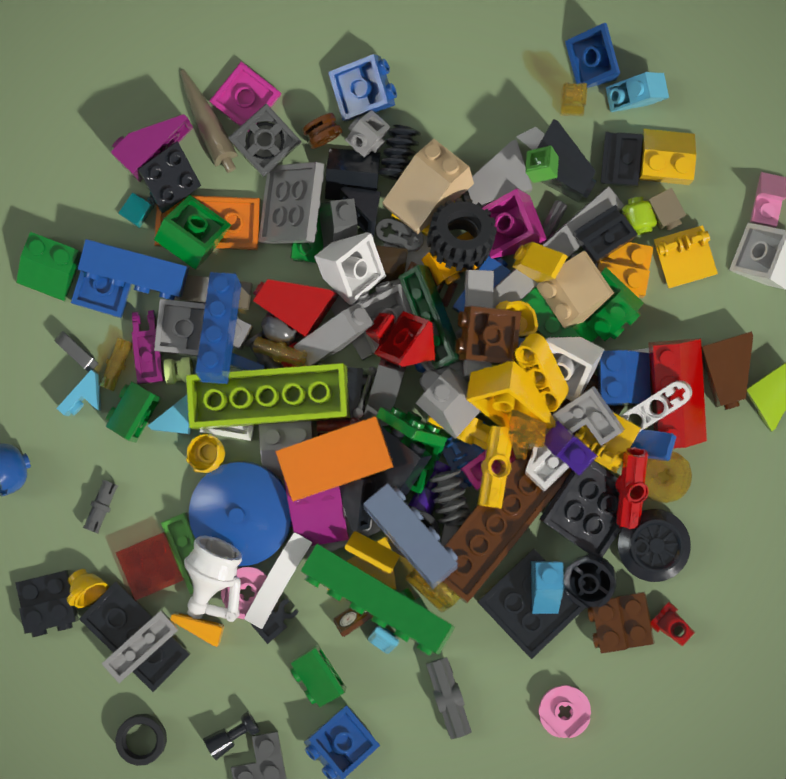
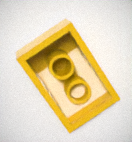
M508 361L500 365L485 367L471 372L466 400L498 426L513 429V437L556 426V421L532 378L516 362Z

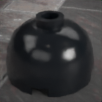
M587 554L578 557L568 566L563 581L565 580L567 596L575 604L583 608L603 606L612 598L617 587V574L614 567L607 559L599 555Z

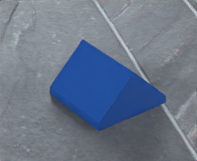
M602 23L565 41L578 90L617 80L620 70L607 23Z

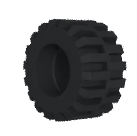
M456 198L454 203L451 200L446 201L445 206L440 205L437 208V212H434L428 231L427 245L431 247V255L437 256L436 261L439 264L444 262L446 268L451 269V266L456 267V271H462L464 267L467 270H472L474 265L479 267L482 265L483 260L486 261L489 257L497 227H495L494 217H490L491 212L488 209L483 210V205L479 202L473 204L471 199H467L465 202L462 201V198ZM450 230H465L474 239L460 240L454 237Z

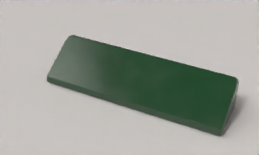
M416 265L398 277L412 314L429 320L433 324L435 360H431L434 370H438L461 361L459 359L460 354H457L455 351L457 338L429 267Z

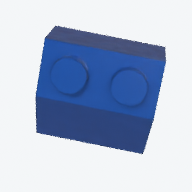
M628 350L603 351L597 365L598 392L608 406H637L651 397L649 353Z

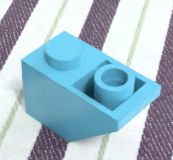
M645 72L605 87L610 112L647 106L669 98L664 73Z

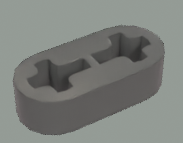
M383 219L376 227L379 240L385 244L408 249V252H416L423 246L424 238L422 232L417 234L404 223L392 219ZM391 225L392 231L398 233V236L389 234L388 237H384V232L381 230ZM412 233H414L419 241L418 243L413 242L412 246H409L408 240L402 238V235L411 237Z
M64 331L54 340L86 371L94 370L99 364Z

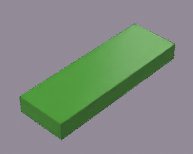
M185 512L161 522V525L191 595L193 594V582L185 568L184 559L194 549V541L196 539Z

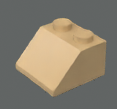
M586 251L565 262L555 279L540 282L536 286L564 329L584 322L614 294Z

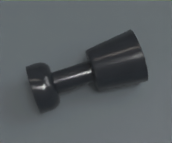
M249 711L241 716L242 723L230 731L223 728L203 738L208 751L216 761L235 746L233 740L246 732L250 735L260 732L258 724Z

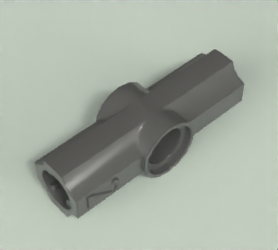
M444 657L426 663L434 687V697L439 712L443 714L450 739L460 738L472 733L463 707L465 704L458 683H455L448 658Z

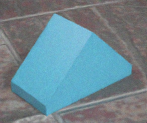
M187 395L148 425L149 428L154 431L191 435Z

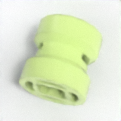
M182 357L178 361L164 359V374L167 385L175 384L177 381L187 383L186 375H193L191 357Z

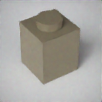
M672 188L648 199L656 215L659 230L667 227L668 231L682 224L681 219L686 214Z

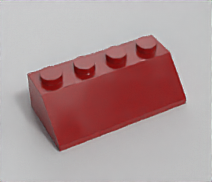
M701 338L648 342L652 395L678 380L687 382L692 389L690 400L653 423L654 431L673 433L676 436L673 449L686 448L706 442ZM675 386L676 391L669 397L666 396L665 392L662 394L670 403L677 397L683 400L685 389H678ZM652 400L653 413L660 414L663 412L664 405L660 400Z

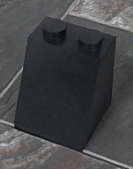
M553 119L537 149L552 146L559 157L557 178L541 182L579 203L582 197L587 199L597 181L593 179L596 171L559 121Z

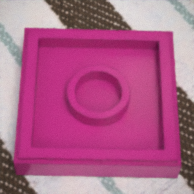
M240 62L209 102L233 122L241 126L266 103L272 107L282 94L248 66Z

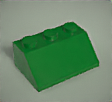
M537 287L521 300L528 303L535 310L538 322L536 333L545 339L582 337L592 342L598 336L587 325V322L590 320L589 318L582 323L564 329Z

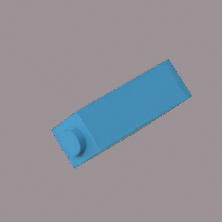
M531 561L532 614H558L563 594V562Z

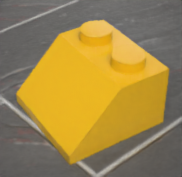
M643 129L639 180L690 185L694 181L697 155L695 134Z

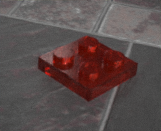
M165 532L115 552L135 601L184 580Z

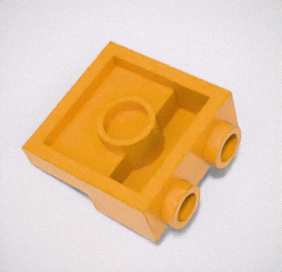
M628 242L599 261L597 269L601 272L607 267L638 298H643L647 290L653 247Z

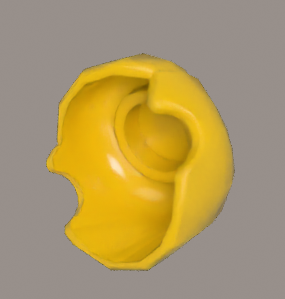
M200 434L194 437L187 447L186 461L195 472L210 473L221 466L224 461V446L212 434Z

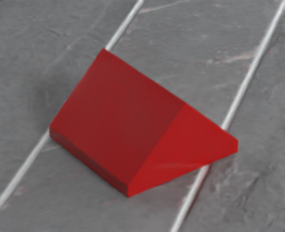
M402 311L374 354L402 367L435 360L433 324L429 320Z

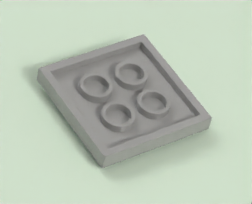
M311 162L276 165L267 174L258 242L277 244L315 241L324 164Z

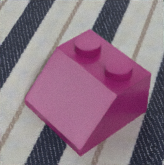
M516 188L482 207L483 210L488 209L491 212L490 217H494L495 227H497L495 240L489 254L491 258L515 254L521 245L524 246L531 242L541 244L547 241L532 199L525 192Z

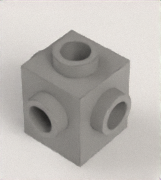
M371 110L361 119L358 117L352 122L348 128L351 132L345 141L355 151L365 157L371 151L376 153L384 145L383 137L391 127Z

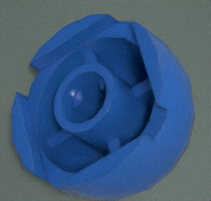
M0 443L1 497L19 490L26 482L27 469L31 468L26 453L21 454L17 447L5 443Z

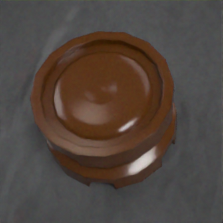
M333 113L322 115L302 128L304 135L310 139L308 143L311 149L321 147L343 133L340 125H336V118Z

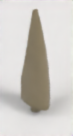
M184 69L181 70L180 73L190 108L205 146L215 166L223 164L226 172L230 173L236 169L232 158L238 156L206 98Z

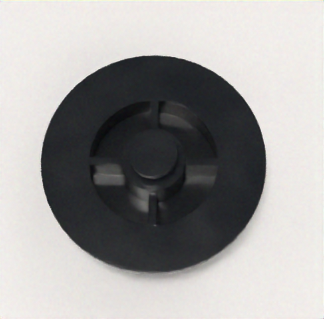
M643 510L641 523L638 525V528L628 529L622 527L618 538L620 559L625 568L641 580L649 582L668 580L684 568L690 556L691 541L687 528L678 517L665 510Z

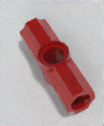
M633 447L627 448L624 451L622 474L616 481V489L619 492L616 523L620 527L634 529L638 528V525L641 523L642 505L649 494V488L645 484L648 452L644 449Z

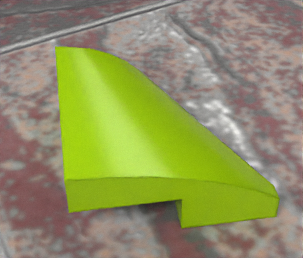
M786 362L748 387L746 392L770 432L776 429L786 411Z

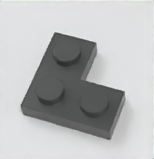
M278 731L253 735L252 741L256 762L231 767L233 779H287Z

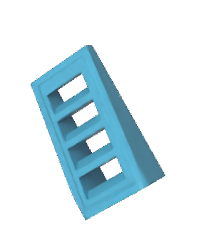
M377 625L368 637V641L384 653L389 654L398 645L399 637L386 627L384 629Z

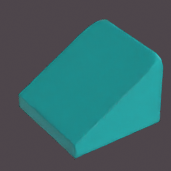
M132 192L118 214L140 228L154 207Z

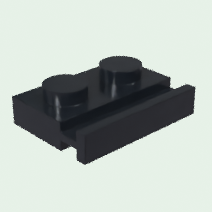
M605 132L601 184L639 186L643 134Z
M616 205L584 224L573 233V236L578 239L581 247L586 251L594 264L632 241L638 235L625 216L618 211Z

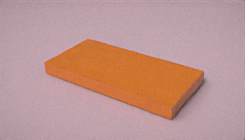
M191 195L231 224L229 230L215 249L258 250L260 198ZM188 196L164 213L156 205L155 236L163 219ZM155 241V246L163 247Z
M376 416L275 451L292 502L394 467Z

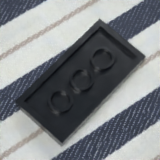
M115 581L79 620L114 653L150 621L153 616L118 581ZM172 636L140 664L133 673L154 692L191 653Z

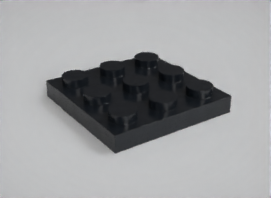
M595 461L581 475L572 470L539 520L586 553L603 557L622 529L616 523L619 492L616 489L618 478Z
M534 548L477 601L531 660L585 609L575 604L567 596L564 580L559 613L532 614L531 561H546Z

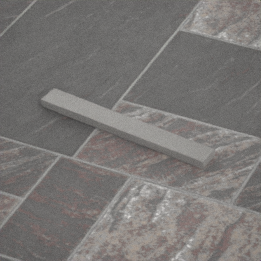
M609 186L605 187L548 238L542 246L564 253L569 257L581 246L578 239L573 236L575 230L614 205L620 211L624 204ZM514 269L493 288V309L503 301H520L539 283Z

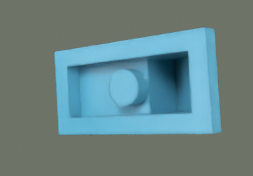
M90 370L56 408L64 416L76 415L84 406V403H82L84 399L94 408L101 411L99 374L96 371Z

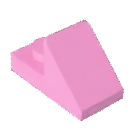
M764 172L760 173L750 223L773 228L777 227L782 201L786 199V177Z

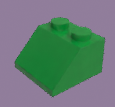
M189 195L163 219L154 241L196 270L210 256L229 230L231 224Z
M30 232L20 256L16 283L65 302L78 270L82 252Z
M131 381L130 385L125 384L118 396L121 399L116 408L112 407L105 419L108 423L105 427L124 439L136 443L162 398Z
M318 644L291 662L293 668L290 669V672L298 683L300 681L304 683L307 688L304 693L312 705L317 703L320 708L345 693L347 687Z

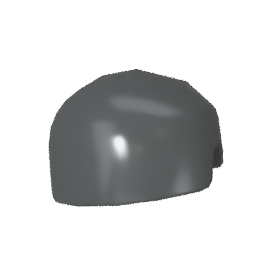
M268 312L261 322L262 331L266 339L280 347L293 344L301 333L273 314L270 316L271 313Z

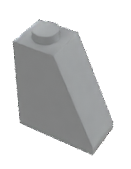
M517 139L506 145L472 176L474 184L462 194L465 202L467 199H471L473 204L479 202L484 207L516 188L526 194L531 193L532 185L528 175L525 173L526 167Z
M361 302L340 312L293 347L305 366H313L345 348L374 323Z

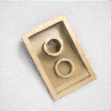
M433 139L413 157L382 204L414 232L419 234L431 223L434 212H437V208L440 205L445 206V202L449 200L455 202L456 198H459L474 184L470 167L437 140Z

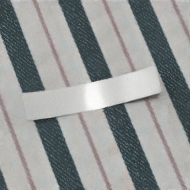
M293 533L244 618L246 621L261 629L264 627L288 581L311 546V541L297 533Z

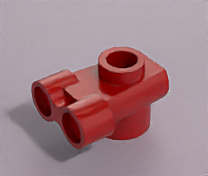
M668 602L651 621V625L657 633L662 631L683 647L695 632L677 614L678 609L671 602ZM680 626L684 629L682 636L674 634L676 627Z

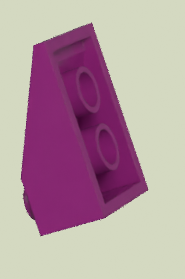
M185 114L131 132L126 137H119L112 145L114 149L111 151V154L130 174L141 182L143 178L138 168L176 141L180 142L193 129V126Z

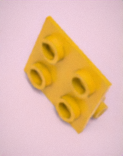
M703 225L654 239L668 289L718 274L708 243L710 236L708 231L704 230Z
M614 413L625 430L602 446L586 424L581 427L575 436L598 455L594 461L617 473L623 462L624 451L627 448H631L641 427Z

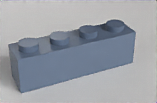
M386 484L363 503L364 510L431 588L434 589L457 569L458 563L456 560L458 557L451 548H444L438 540L441 538L431 526L428 529L421 522L423 517L415 507L409 508L404 502L406 498L397 487L392 489L389 484Z

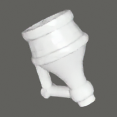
M199 536L194 541V549L184 559L185 568L193 582V596L187 604V613L192 618L200 619L206 613L233 622L239 617L241 581L237 577V566L242 562V555L233 545L210 536ZM230 587L228 608L209 605L208 601L214 594Z

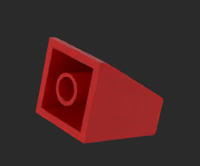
M267 279L265 283L261 281L253 293L256 297L253 301L307 337L318 328L339 295L330 289Z

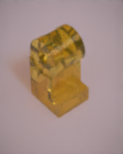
M565 82L561 89V116H584L587 83L571 84Z

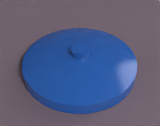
M238 461L221 465L201 479L191 497L189 521L195 539L199 536H210L233 545L242 555V562L238 566L257 564L271 557L285 543L290 533L292 519L286 487L272 471L259 464Z

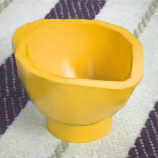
M503 301L496 306L495 309L521 312L519 338L527 337L529 334L537 332V316L535 310L528 303L522 301Z
M79 569L68 578L71 587L67 602L70 606H76L78 609L86 608L94 604L109 589V585L93 573H87L85 569Z

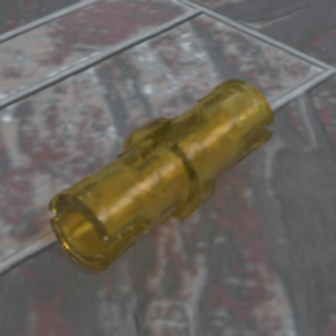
M260 336L254 342V346H258V348L253 347L254 353L272 357L275 362L280 363L284 361L298 367L304 366L307 359L303 358V356L307 357V352L289 347L285 342L280 341L276 343Z
M117 338L110 359L107 358L106 360L108 365L99 386L115 391L121 371H125L126 365L124 364L133 343Z

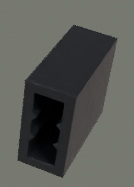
M390 425L381 426V431L394 467L369 475L376 477L374 494L386 484H389L392 489L397 487L406 497L432 455L426 451L425 445L421 442L412 440Z

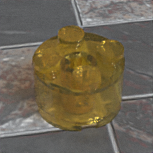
M672 451L670 461L648 458L645 484L649 488L647 498L654 502L662 503L673 502L682 498L688 491L692 481L689 462L674 451ZM666 470V475L669 476V479L661 483L662 479L658 477V473Z

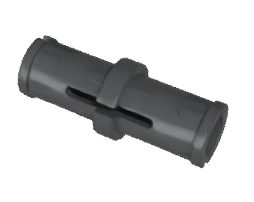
M102 480L95 501H91L90 505L92 508L83 528L99 534L105 515L111 510L109 506L118 485Z

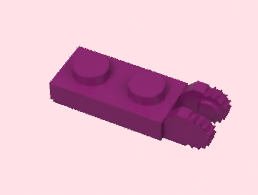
M149 310L147 314L149 322L148 331H141L140 315L138 312H132V342L137 384L164 381L161 352L154 351L157 330L154 310Z

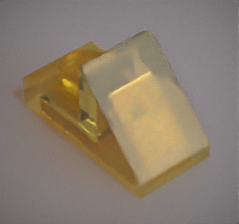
M512 410L509 436L516 459H527L528 450H532V447H544L547 426L545 423L518 410Z

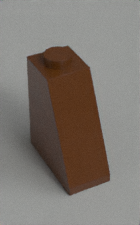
M752 331L702 346V363L716 407L724 406V409L728 410L740 406L739 401L746 399L753 343Z

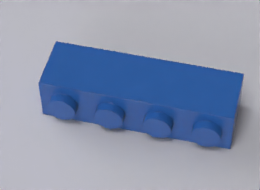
M85 239L78 270L85 271L84 277L99 280L100 276L110 278V284L124 287L126 282L135 285L134 290L149 294L150 289L160 292L159 297L174 300L175 296L182 297L190 268L185 265Z
M210 272L196 365V373L201 382L228 384L242 286L237 275L233 273Z

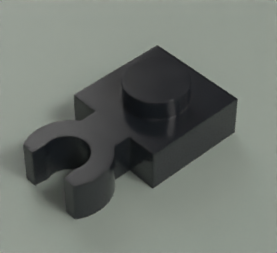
M288 598L280 603L277 612L274 609L272 610L262 629L251 624L267 644L288 627L284 620L294 618L299 612L298 609H295L292 613H287L284 610V606L290 601Z

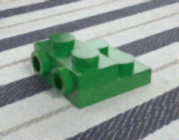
M605 267L600 273L614 294L588 317L590 320L587 322V325L604 341L610 337L615 340L625 330L622 326L626 322L629 325L633 324L641 315L638 310L644 303Z

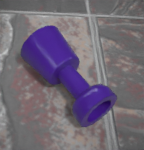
M437 461L430 479L436 476L437 473L451 470L452 467ZM428 481L422 493L418 494L415 492L408 505L432 515L435 506L433 500L438 497V493L431 492V489L435 488L437 483Z

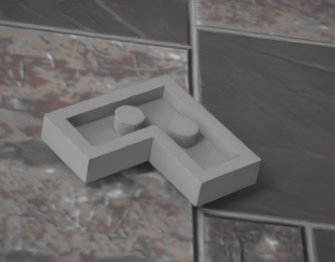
M594 386L552 414L556 422L560 421L572 433L586 424L601 446L625 430Z

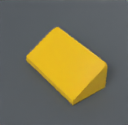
M356 531L352 533L344 547L345 550L387 573L392 572L399 559V554Z

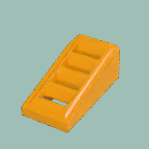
M178 612L171 615L170 620L213 646L218 647L220 645L224 624L201 618H192L189 615Z

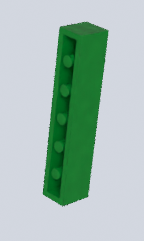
M316 544L301 569V572L306 575L304 579L306 582L316 588L320 584L328 588L327 594L338 601L342 597L351 602L349 605L351 609L361 615L364 611L373 616L371 621L384 629L387 625L396 629L394 635L406 642L409 639L419 643L416 648L429 656L432 652L437 655L440 654L455 629L449 622Z

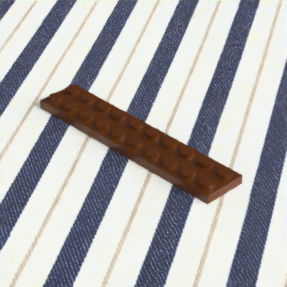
M594 373L584 392L593 386L598 391V377ZM568 399L564 400L556 411L571 401ZM609 406V408L619 415L625 406ZM581 428L573 432V434L578 433ZM537 431L511 463V470L506 478L502 508L477 505L444 546V548H451L456 554L458 566L441 583L465 603H468L556 494L572 471L569 467L545 492L525 474L539 431Z

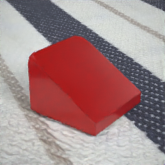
M379 313L373 321L374 324L367 329L366 334L376 343L380 344L394 325V316L392 314Z

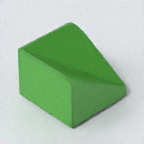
M552 146L527 151L525 173L533 183L557 178L559 157Z

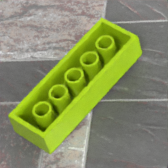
M343 363L229 372L228 384L201 382L197 374L186 375L189 428L192 429L350 418L347 366Z

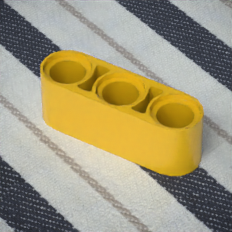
M531 333L517 348L515 356L519 366L532 378L549 411L553 412L558 409L569 394V387L545 338L540 334Z

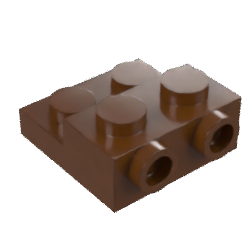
M465 306L464 311H460L458 316V326L462 327L461 338L456 340L455 351L457 354H460L459 359L500 364L508 361L517 362L515 352L518 348L521 312Z
M645 592L614 596L601 607L588 608L590 622H595L597 632L593 633V643L595 648H600L601 654L655 644Z

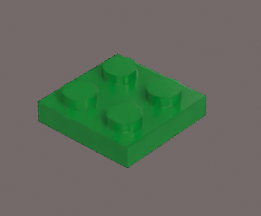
M380 407L376 416L412 440L443 447L447 440V437L439 433V427L428 422L424 424L421 422L422 417L414 412L408 411L406 413L396 407H392L391 410Z

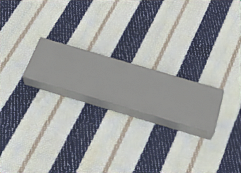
M466 270L465 306L493 308L494 271ZM464 360L463 376H470L473 371L492 367V363Z

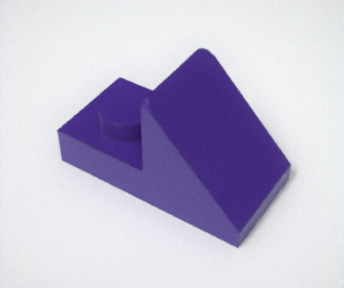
M557 421L556 426L551 428L541 439L542 443L555 457L560 458L578 475H581L598 456L560 421Z

